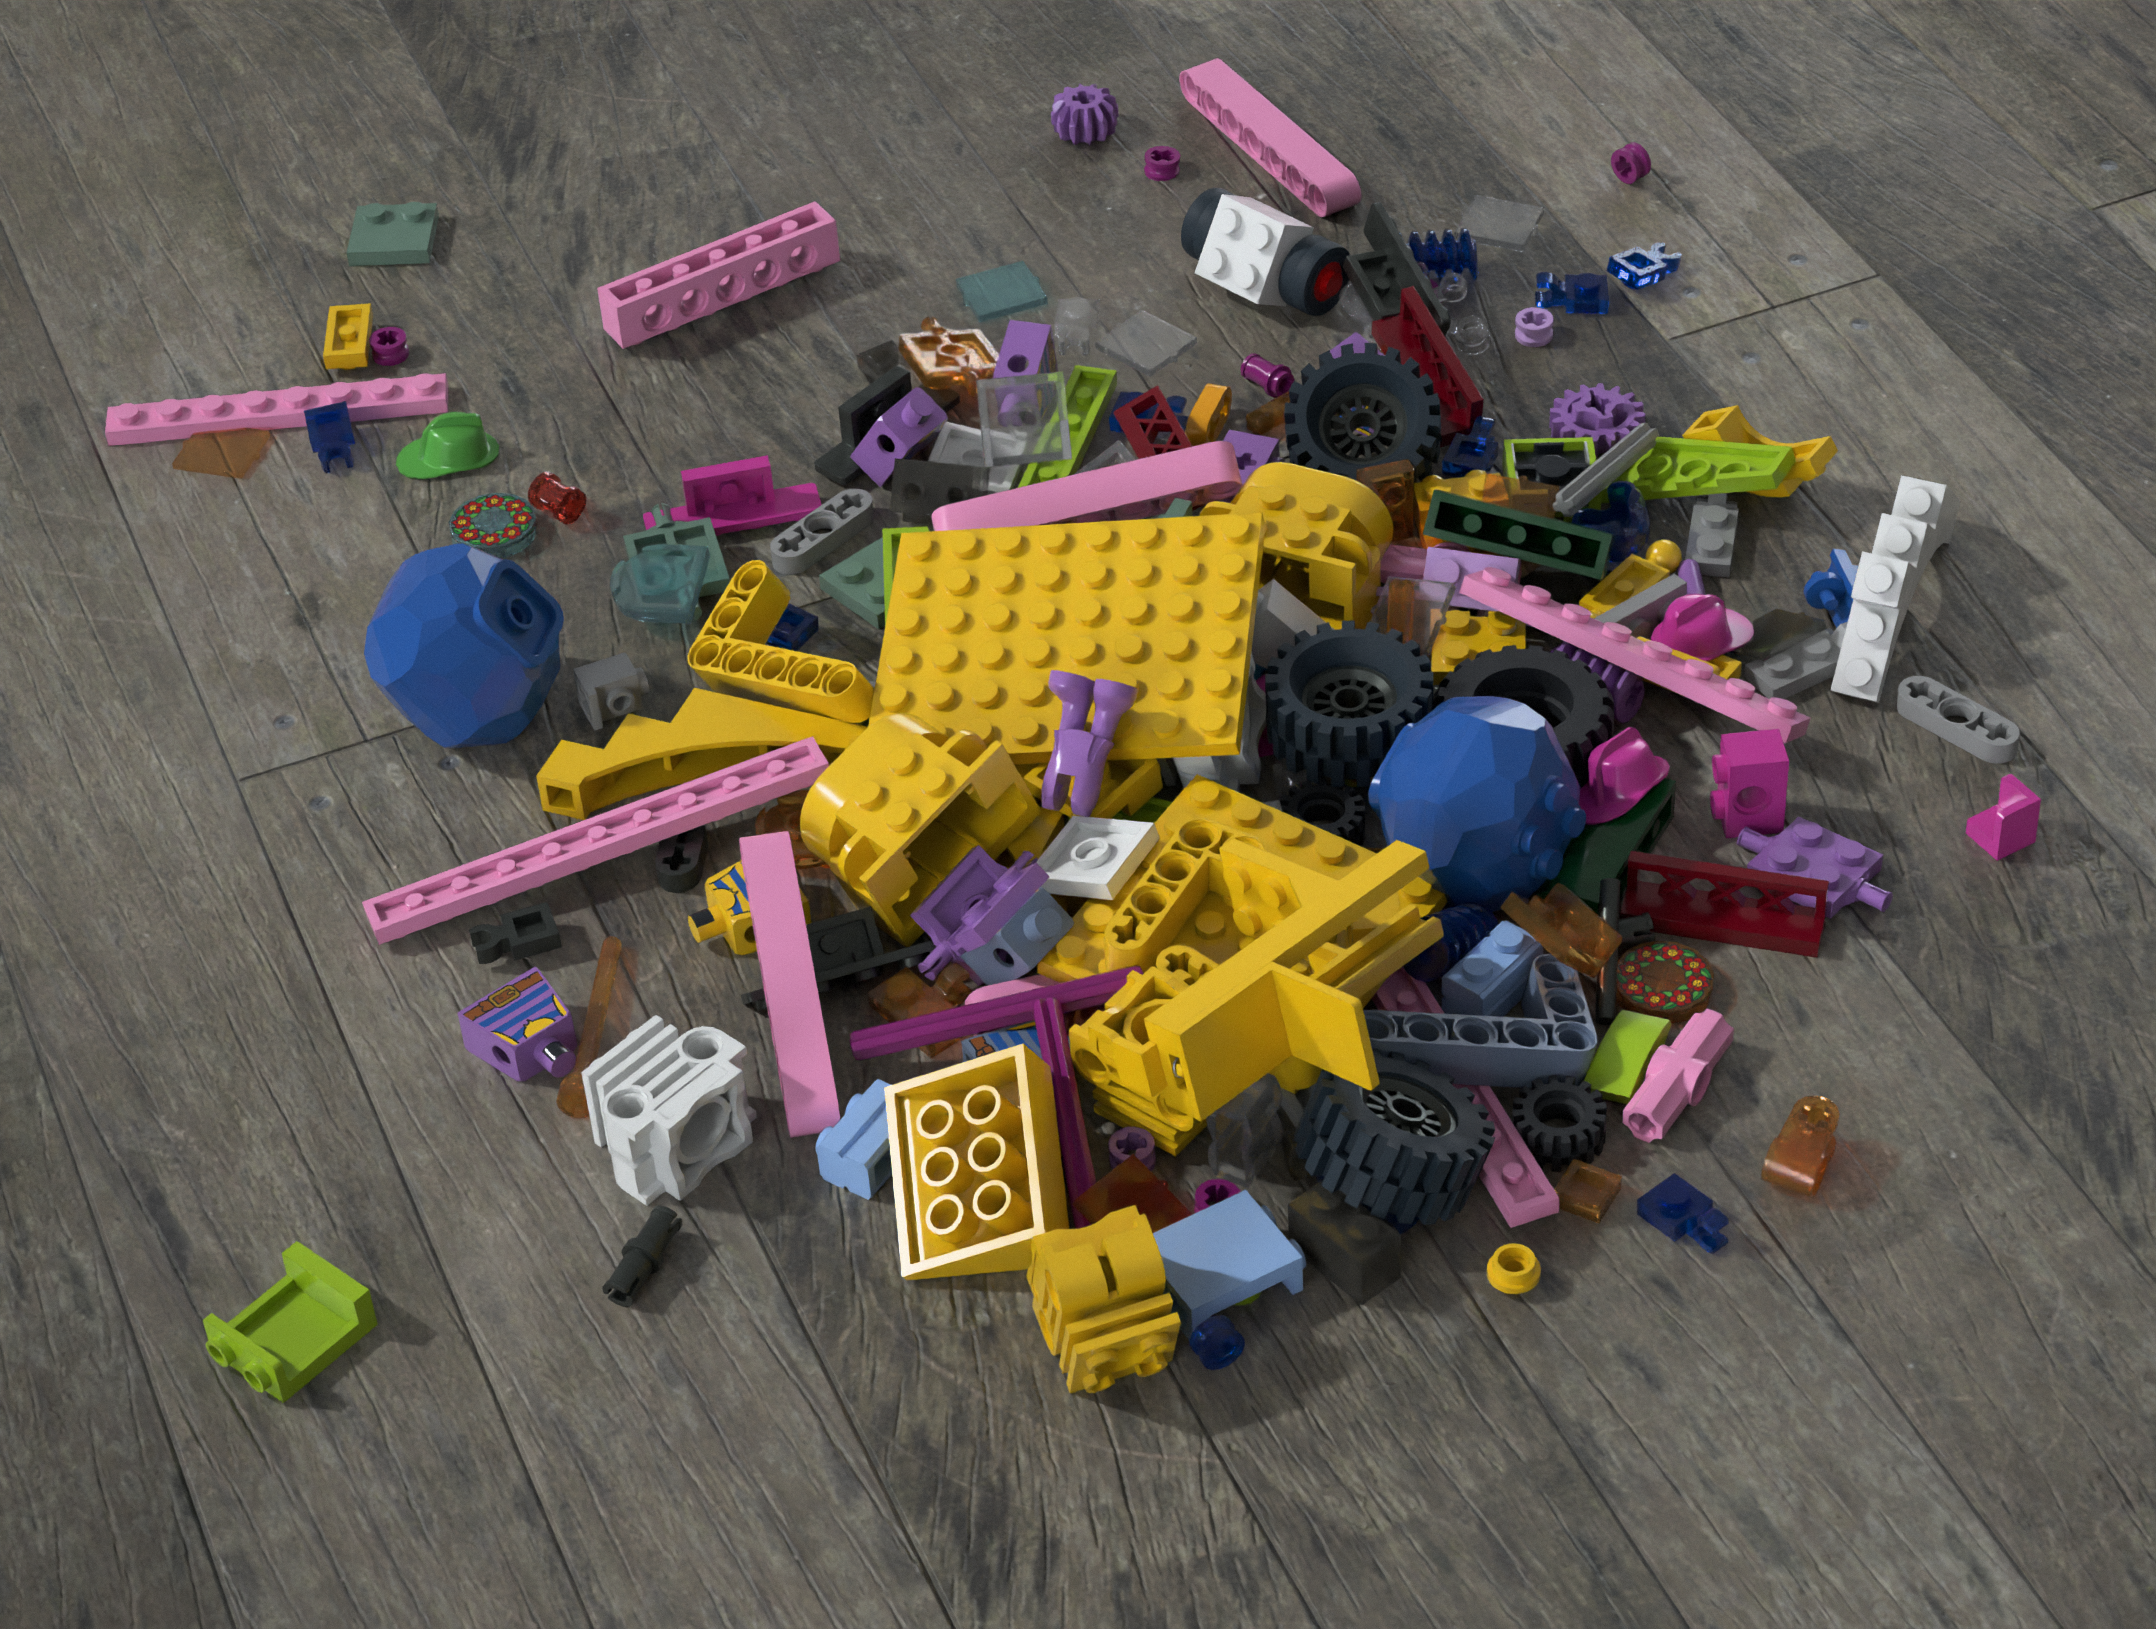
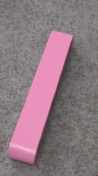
M1218 58L1181 71L1179 82L1185 99L1317 216L1321 218L1359 204L1361 201V189L1355 175L1222 60Z
M1216 441L948 504L936 509L932 513L931 518L934 531L1137 520L1166 513L1174 498L1192 501V507L1233 497L1243 485L1234 446L1227 441Z
M789 831L739 838L741 860L789 1136L793 1138L819 1134L826 1127H834L840 1121V1112Z

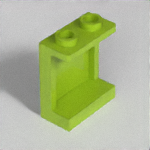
M298 1241L281 1253L287 1273L286 1276L228 1323L213 1313L203 1319L208 1338L205 1345L210 1356L222 1367L230 1365L243 1374L248 1384L260 1393L267 1391L282 1403H285L378 1325L370 1290Z

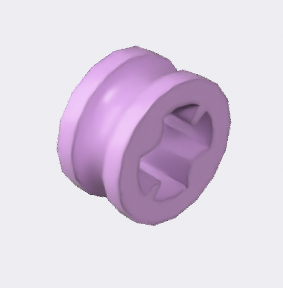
M1531 307L1518 312L1515 319V338L1517 342L1528 347H1540L1550 343L1553 339V315L1549 311Z

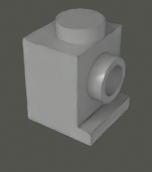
M625 652L573 669L579 704L594 731L603 728V721L643 709L641 696L649 693L648 681L641 667L634 668Z

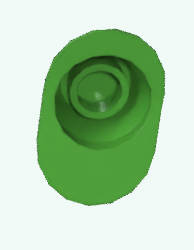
M465 412L443 413L435 417L422 433V438L414 440L401 450L397 456L396 467L401 474L414 479L435 478L459 471L478 469L492 463L497 458L499 445L494 437L484 431L479 414Z

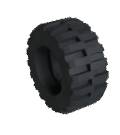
M1516 645L1503 646L1502 650L1498 652H1492L1491 649L1479 652L1474 660L1471 661L1467 658L1454 668V672L1450 671L1439 683V689L1433 696V710L1441 703L1453 697L1494 696L1509 698L1526 704L1544 717L1553 728L1580 789L1589 781L1588 759L1591 751L1614 737V701L1612 694L1607 690L1606 683L1596 672L1592 673V669L1586 663L1579 659L1572 661L1567 653L1556 649L1551 653L1544 651L1542 646L1529 645V649H1517Z

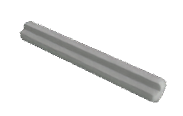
M1641 423L1556 494V501L1553 503L1554 510L1556 512L1561 511L1564 517L1573 516L1656 445L1655 439L1659 436L1658 430L1650 428L1648 423Z

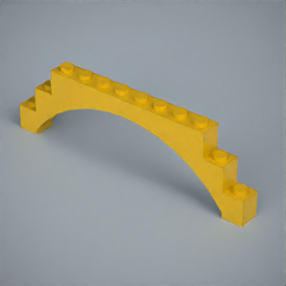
M694 688L671 723L628 713L604 749L561 740L536 775L542 810L586 820L590 812L623 799L664 787L684 784L812 736L830 766L868 726ZM1015 764L1022 778L1038 765ZM1032 795L1038 806H1040L1042 801ZM1039 807L1042 812L994 861L1009 869L1022 855L1023 851H1029L1034 854L1029 861L1036 857L1039 859L1064 828V814L1060 811ZM1050 894L1071 918L1089 899L1087 897Z

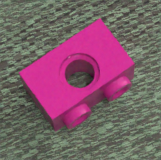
M1779 729L1721 734L1720 754L1713 755L1712 757L1713 777L1715 783L1718 784V788L1710 792V809L1712 818L1714 820H1721L1726 838L1738 837L1744 827H1749L1762 835L1781 833L1784 830L1789 759Z

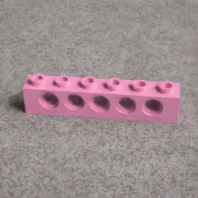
M814 201L598 287L603 328L624 349L629 346L638 345L644 340L666 331L675 330L681 325L703 316L712 315L716 311L740 301L749 300L755 295L783 286L809 273L818 272L824 267L840 261L836 220Z

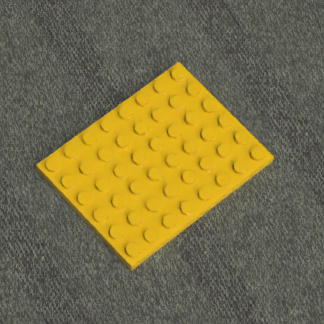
M1263 513L901 533L868 727L886 716L907 713L919 717L947 737H952L957 732L969 730L977 734L987 748L997 740L1003 744L1014 765L1049 763L1054 748V730H1059L1061 722L1062 701L1049 689L1048 680L1050 671L1058 670L1084 676L1093 681L1096 679L1116 681L1138 689L1134 705L1121 716L1112 739L1114 746L1109 752L1106 761L1240 755L1266 527ZM1094 700L1083 731L1091 732L1095 714Z

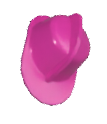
M1687 594L1676 598L1668 606L1664 620L1653 631L1651 641L1663 643L1672 649L1708 662L1749 643L1754 635L1752 623L1745 616L1725 608L1724 601L1716 595Z
M1626 728L1591 751L1588 759L1589 781L1580 789L1579 800L1581 809L1586 813L1585 824L1596 825L1605 823L1625 814L1653 786L1661 782L1668 775L1670 765L1667 760L1653 755L1649 745L1642 739L1636 728Z

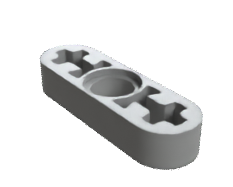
M862 489L844 490L776 536L770 543L773 568L777 572L787 575L804 572L871 525L874 521V509L870 493ZM819 529H832V530H833V531H831V532H829V533H825V534H815V533H812L813 531H816V530H819Z
M1911 676L1899 684L1897 710L1904 718L1989 763H2006L2017 755L2020 731L2012 721L1929 677ZM1949 716H1962L1969 721L1966 723H1954L1946 718Z

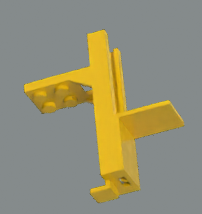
M1231 839L1222 845L1219 851L1224 868L1223 877L1228 885L1234 909L1233 918L1239 932L1254 937L1256 940L1144 1018L1149 1038L1147 1043L1140 1046L1121 1036L1110 1042L1120 1081L1124 1085L1151 1098L1162 1091L1166 1105L1201 1122L1291 1056L1365 1089L1373 1090L1380 1082L1362 1003L1358 998L1444 936L1441 919L1434 916L1427 921L1420 919L1418 906L1410 903L1348 949H1343L1327 941L1427 871L1429 863L1426 851L1396 840L1341 880H1336L1237 839ZM1302 959L1309 961L1314 973L1307 977L1290 968Z

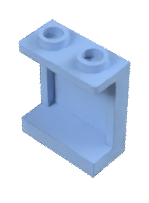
M1247 1190L1153 1233L1165 1268L1166 1283L1163 1294L1170 1292L1173 1300L1171 1314L1178 1313L1181 1321L1180 1330L1193 1346L1212 1337L1211 1315L1280 1282L1286 1286L1292 1295L1303 1291V1269L1306 1267V1259L1301 1247L1294 1239L1288 1240L1278 1229L1276 1220L1269 1208L1265 1205L1259 1206Z

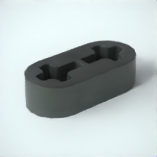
M706 825L660 841L655 859L658 883L662 889L672 893H681L691 890L698 885L708 850ZM685 836H687L686 843H679L680 841L684 840ZM678 863H684L680 866L679 870H677Z

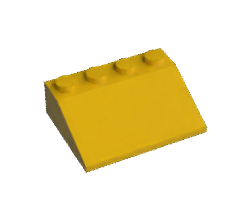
M1024 1043L884 1087L901 1271L904 1279L917 1280L1026 1270L1032 1264L1031 1243L1033 1236L1056 1229H1069L1051 1066Z

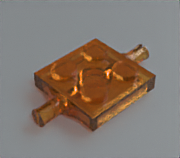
M931 316V319L926 317L922 321L921 329L923 332L899 334L898 350L925 388L945 390L953 385H963L968 390V393L975 397V393L977 396H980L985 391V386L993 383V375L999 354L980 329H945L938 323L935 317Z

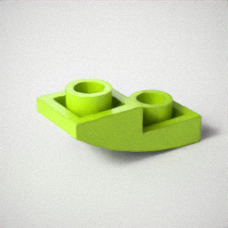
M1621 1010L1602 1039L1584 1081L1591 1084V1093L1598 1090L1602 1094V1099L1628 1104L1643 1084L1653 1054L1659 1046L1665 1045L1672 1025L1670 1020Z

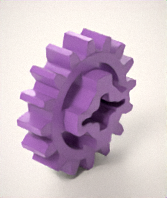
M1598 383L1596 387L1588 388L1584 384L1580 385V392L1578 393L1567 389L1564 391V399L1555 398L1554 408H1550L1549 428H1551V437H1593L1597 458L1599 454L1606 453L1639 424L1645 423L1643 403L1634 402L1635 394L1632 392L1621 395L1619 386H1615L1610 391L1604 390L1603 383Z

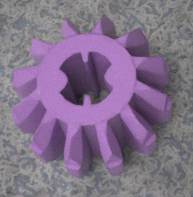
M1079 83V86L1076 88L1065 87L1063 93L1054 95L1051 112V123L1054 125V132L1059 133L1060 140H1072L1074 145L1080 142H1086L1090 145L1095 140L1105 141L1106 135L1115 133L1117 117L1119 116L1118 104H1116V98L1110 95L1108 88L1098 89L1096 84L1083 86Z

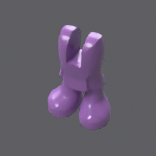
M1051 670L1048 686L1062 701V717L1059 730H1054V748L1042 783V808L1059 811L1066 802L1071 776H1075L1071 795V810L1074 815L1090 817L1099 798L1107 756L1114 746L1112 742L1113 736L1123 713L1134 705L1138 689L1116 681L1096 679L1093 681L1077 674ZM1094 700L1095 714L1091 732L1083 731Z

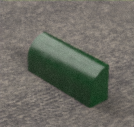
M1438 489L1433 491L1423 530V535L1600 580L1608 575L1615 543V534Z
M1664 778L1653 786L1635 806L1625 814L1609 822L1596 825L1585 824L1581 834L1576 838H1571L1563 854V863L1558 875L1554 879H1546L1539 889L1535 891L1526 906L1524 915L1568 930L1592 926L1593 920L1599 919L1600 881L1605 878H1614L1620 881L1621 902L1627 890L1630 852L1636 851L1651 854L1674 817L1676 781Z

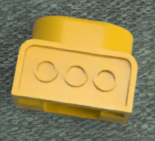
M1268 463L1258 467L1247 477L1231 503L1213 501L1208 503L1200 512L1199 516L1263 513L1266 527L1259 589L1274 579L1326 623L1329 622L1330 626L1335 630L1342 629V621H1355V629H1365L1367 622L1373 623L1379 614L1381 597L1376 596L1377 587H1381V560L1392 542L1393 523L1383 501L1364 484L1345 476L1292 463Z
M897 713L881 718L869 726L817 778L803 803L800 815V831L806 847L830 866V870L855 908L859 910L871 906L876 926L903 946L910 947L925 932L911 918L910 914L972 848L979 845L995 860L1042 811L1002 743L995 740L987 748L983 740L969 730L957 732L952 737H947L915 715Z

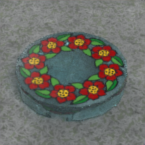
M491 493L479 495L460 505L453 511L449 520L452 545L467 544L489 554H495L496 557L501 559L523 551L534 541L536 536L537 521L534 507L526 499L514 494Z

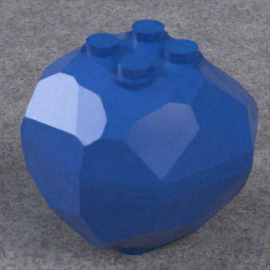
M463 543L434 548L415 554L405 560L391 577L367 627L364 656L370 676L379 690L407 720L442 747L462 748L505 744L516 738L535 717L560 670L559 633L564 622L563 611L555 598L512 560L501 559Z
M1494 696L1453 697L1441 703L1419 722L1407 724L1398 734L1376 772L1368 793L1369 804L1381 820L1387 846L1399 840L1426 851L1429 869L1418 877L1431 884V888L1445 894L1447 903L1444 906L1445 909L1462 916L1480 915L1521 906L1539 889L1546 879H1554L1558 875L1563 863V854L1571 838L1578 837L1586 823V813L1579 805L1580 786L1553 728L1544 717L1529 706L1509 698Z

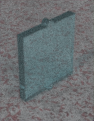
M1024 261L955 279L956 286L963 296L964 306L971 308L979 323L1048 304L1047 296L1040 287L1039 277L1032 275Z

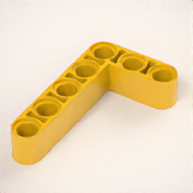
M752 560L742 565L732 577L690 648L687 656V662L690 667L716 693L850 723H860L870 718L875 688L854 664L765 645L788 606L790 591L763 561Z

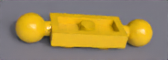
M1661 539L1653 542L1648 547L1645 559L1631 554L1579 601V606L1588 609L1591 612L1590 617L1594 619L1664 580L1677 570L1682 561L1680 548L1671 540Z

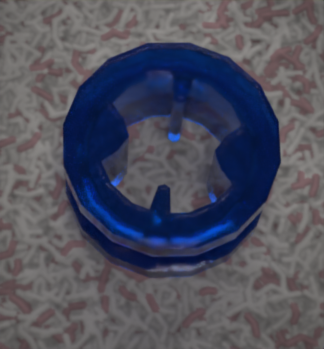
M1219 1315L1206 1319L1197 1326L1190 1337V1347L1196 1355H1199L1200 1361L1207 1369L1218 1370L1229 1366L1241 1355L1245 1347V1339L1238 1330H1235V1325L1229 1317Z

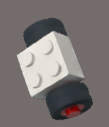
M1211 188L1195 199L1184 218L1181 229V243L1184 251L1189 256L1199 260L1195 274L1256 304L1286 306L1288 304L1308 315L1320 316L1330 311L1338 303L1350 280L1343 269L1346 256L1350 254L1343 246L1320 235H1311L1314 227L1251 197L1237 196L1222 188Z

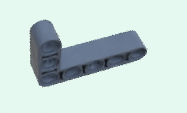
M1542 954L1536 957L1532 963L1521 999L1525 1018L1363 1010L1372 1048L1378 1049L1383 1057H1388L1390 1051L1404 1054V1059L1408 1063L1415 1065L1417 1059L1431 1064L1428 1071L1438 1076L1444 1071L1455 1078L1453 1084L1521 1088L1527 1086L1532 1088L1533 1080L1540 1078L1545 1085L1548 1084V1076L1557 1075L1559 1083H1565L1566 1076L1575 1077V1086L1579 1087L1586 1077L1597 1046L1596 1031L1577 969L1568 959L1555 954Z

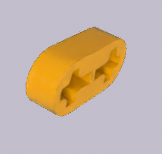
M1207 383L1188 417L1185 433L1192 446L1216 442L1230 413L1232 403L1230 387Z

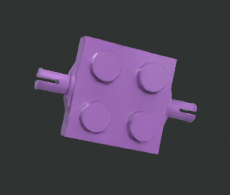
M1798 816L1788 827L1774 837L1769 838L1749 827H1744L1738 836V846L1758 854L1747 864L1748 869L1829 881L1826 917L1830 919L1843 906L1855 901H1862L1879 909L1881 912H1885V909L1889 907L1892 901V892H1887L1868 883L1881 870L1883 854L1867 848L1857 841L1850 840L1825 829L1815 822ZM1793 894L1788 897L1791 901L1802 906L1815 908V896Z
M979 845L972 848L910 914L911 918L931 937L936 946L928 957L918 965L921 973L929 969L924 976L930 980H934L951 961L958 965L978 986L984 983L946 943L950 936L964 923L961 919L966 912L980 900H986L995 890L993 887L995 882L1009 870L1007 867L996 863ZM1023 851L1022 855L1010 868L1016 866L1020 871L1023 867L1026 868L1036 863L1038 859L1036 857L1029 861L1034 854L1029 851ZM996 948L998 956L1005 962V955L1009 953L1003 949Z

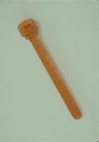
M615 936L605 938L602 943L574 1071L564 1078L559 1086L556 1100L557 1106L561 1112L574 1118L589 1116L581 1072L588 1068L598 1056L622 947L621 941Z

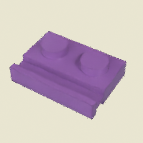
M1037 862L1020 871L1016 866H1013L993 885L995 890L986 900H980L966 912L961 919L964 923L950 936L946 943L958 956H961L965 951L970 952L987 944L1050 876Z

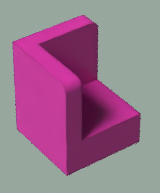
M2008 774L2001 778L1998 804L1968 818L1966 834L1998 861L2036 842L2041 799L2014 775Z

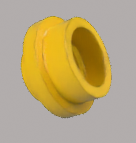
M1511 1243L1499 1247L1487 1264V1278L1490 1284L1497 1290L1507 1294L1528 1292L1538 1284L1541 1277V1266L1531 1249L1521 1244Z

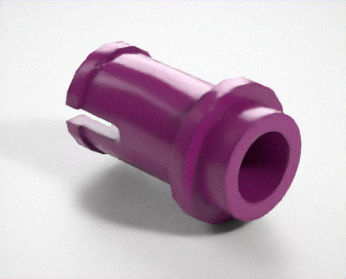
M1256 353L1248 355L1241 364V375L1245 379L1251 380L1263 387L1266 394L1273 398L1288 395L1295 381L1289 367L1283 364L1274 365Z

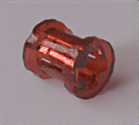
M549 471L538 475L531 483L528 491V501L531 506L539 510L546 509L550 511L555 519L565 525L572 524L578 520L586 506L587 500L584 492L575 486L568 487L562 484L560 478Z

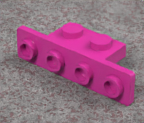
M767 455L681 471L686 506L670 508L673 521L689 522L710 517L715 534L719 536L724 533L759 529L768 525L799 521L822 504L815 483L774 489L771 465ZM644 513L645 529L648 530L656 526L652 513Z

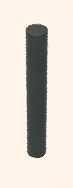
M1605 878L1600 881L1595 1022L1602 1025H1610L1616 1018L1620 881L1614 878Z

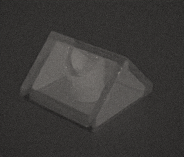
M1064 371L976 380L985 468L1072 460Z

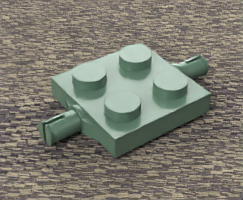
M661 503L662 516L659 504H656L651 511L656 526L643 532L623 536L626 554L643 610L680 602L684 619L692 621V608L694 618L697 620L702 615V609L697 598L722 593L730 582L711 519L708 517L689 522L673 521L669 505Z

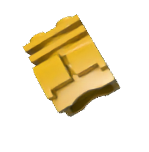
M1151 966L1143 975L1132 970L1127 975V983L1105 1003V1010L1103 1012L1097 1010L1081 1026L1074 1024L1069 1029L1070 1054L1077 1071L1086 1080L1097 1086L1093 1090V1098L1098 1100L1094 1104L1095 1113L1122 1128L1139 1127L1145 1129L1154 1137L1155 1146L1176 1156L1236 1097L1201 1122L1166 1105L1162 1091L1151 1098L1124 1085L1120 1081L1110 1042L1121 1036L1140 1046L1147 1043L1149 1038L1144 1018L1187 989L1173 976Z
M1136 1205L1110 1212L1100 1221L1087 1227L1056 1229L1032 1237V1264L1028 1267L1027 1280L1034 1296L1032 1307L1053 1356L1061 1354L1059 1365L1063 1374L1068 1372L1066 1384L1070 1393L1083 1389L1087 1393L1100 1392L1115 1384L1114 1379L1137 1373L1139 1377L1153 1375L1163 1370L1168 1365L1167 1362L1172 1361L1181 1321L1177 1312L1171 1314L1173 1300L1170 1292L1163 1294L1166 1283L1163 1260L1145 1214L1139 1215Z

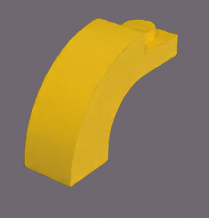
M1738 405L1704 412L1682 435L1684 439L1792 447L1796 462L1777 489L1746 491L1765 497H1789L1803 481L1812 480L1823 474L1826 470L1825 465L1838 452L1831 436L1797 443L1773 441L1760 434L1748 423Z

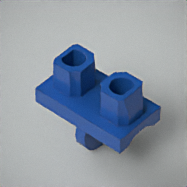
M1833 549L1830 554V568L1827 572H1814L1811 575V579L1806 583L1803 592L1807 603L1811 607L1828 610L1837 628L1840 624L1848 622L1853 603L1851 594L1858 565H1852L1845 550Z

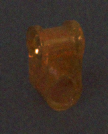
M1813 1095L1801 1098L1794 1104L1780 1134L1774 1138L1767 1152L1761 1173L1762 1181L1810 1198L1816 1195L1826 1168L1836 1149V1140L1833 1134L1838 1127L1840 1113L1833 1101L1822 1096Z

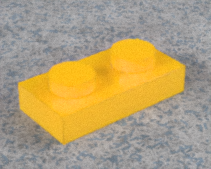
M371 303L329 306L323 351L325 369L341 368L350 370L356 367L368 366L369 338L372 333L373 324Z

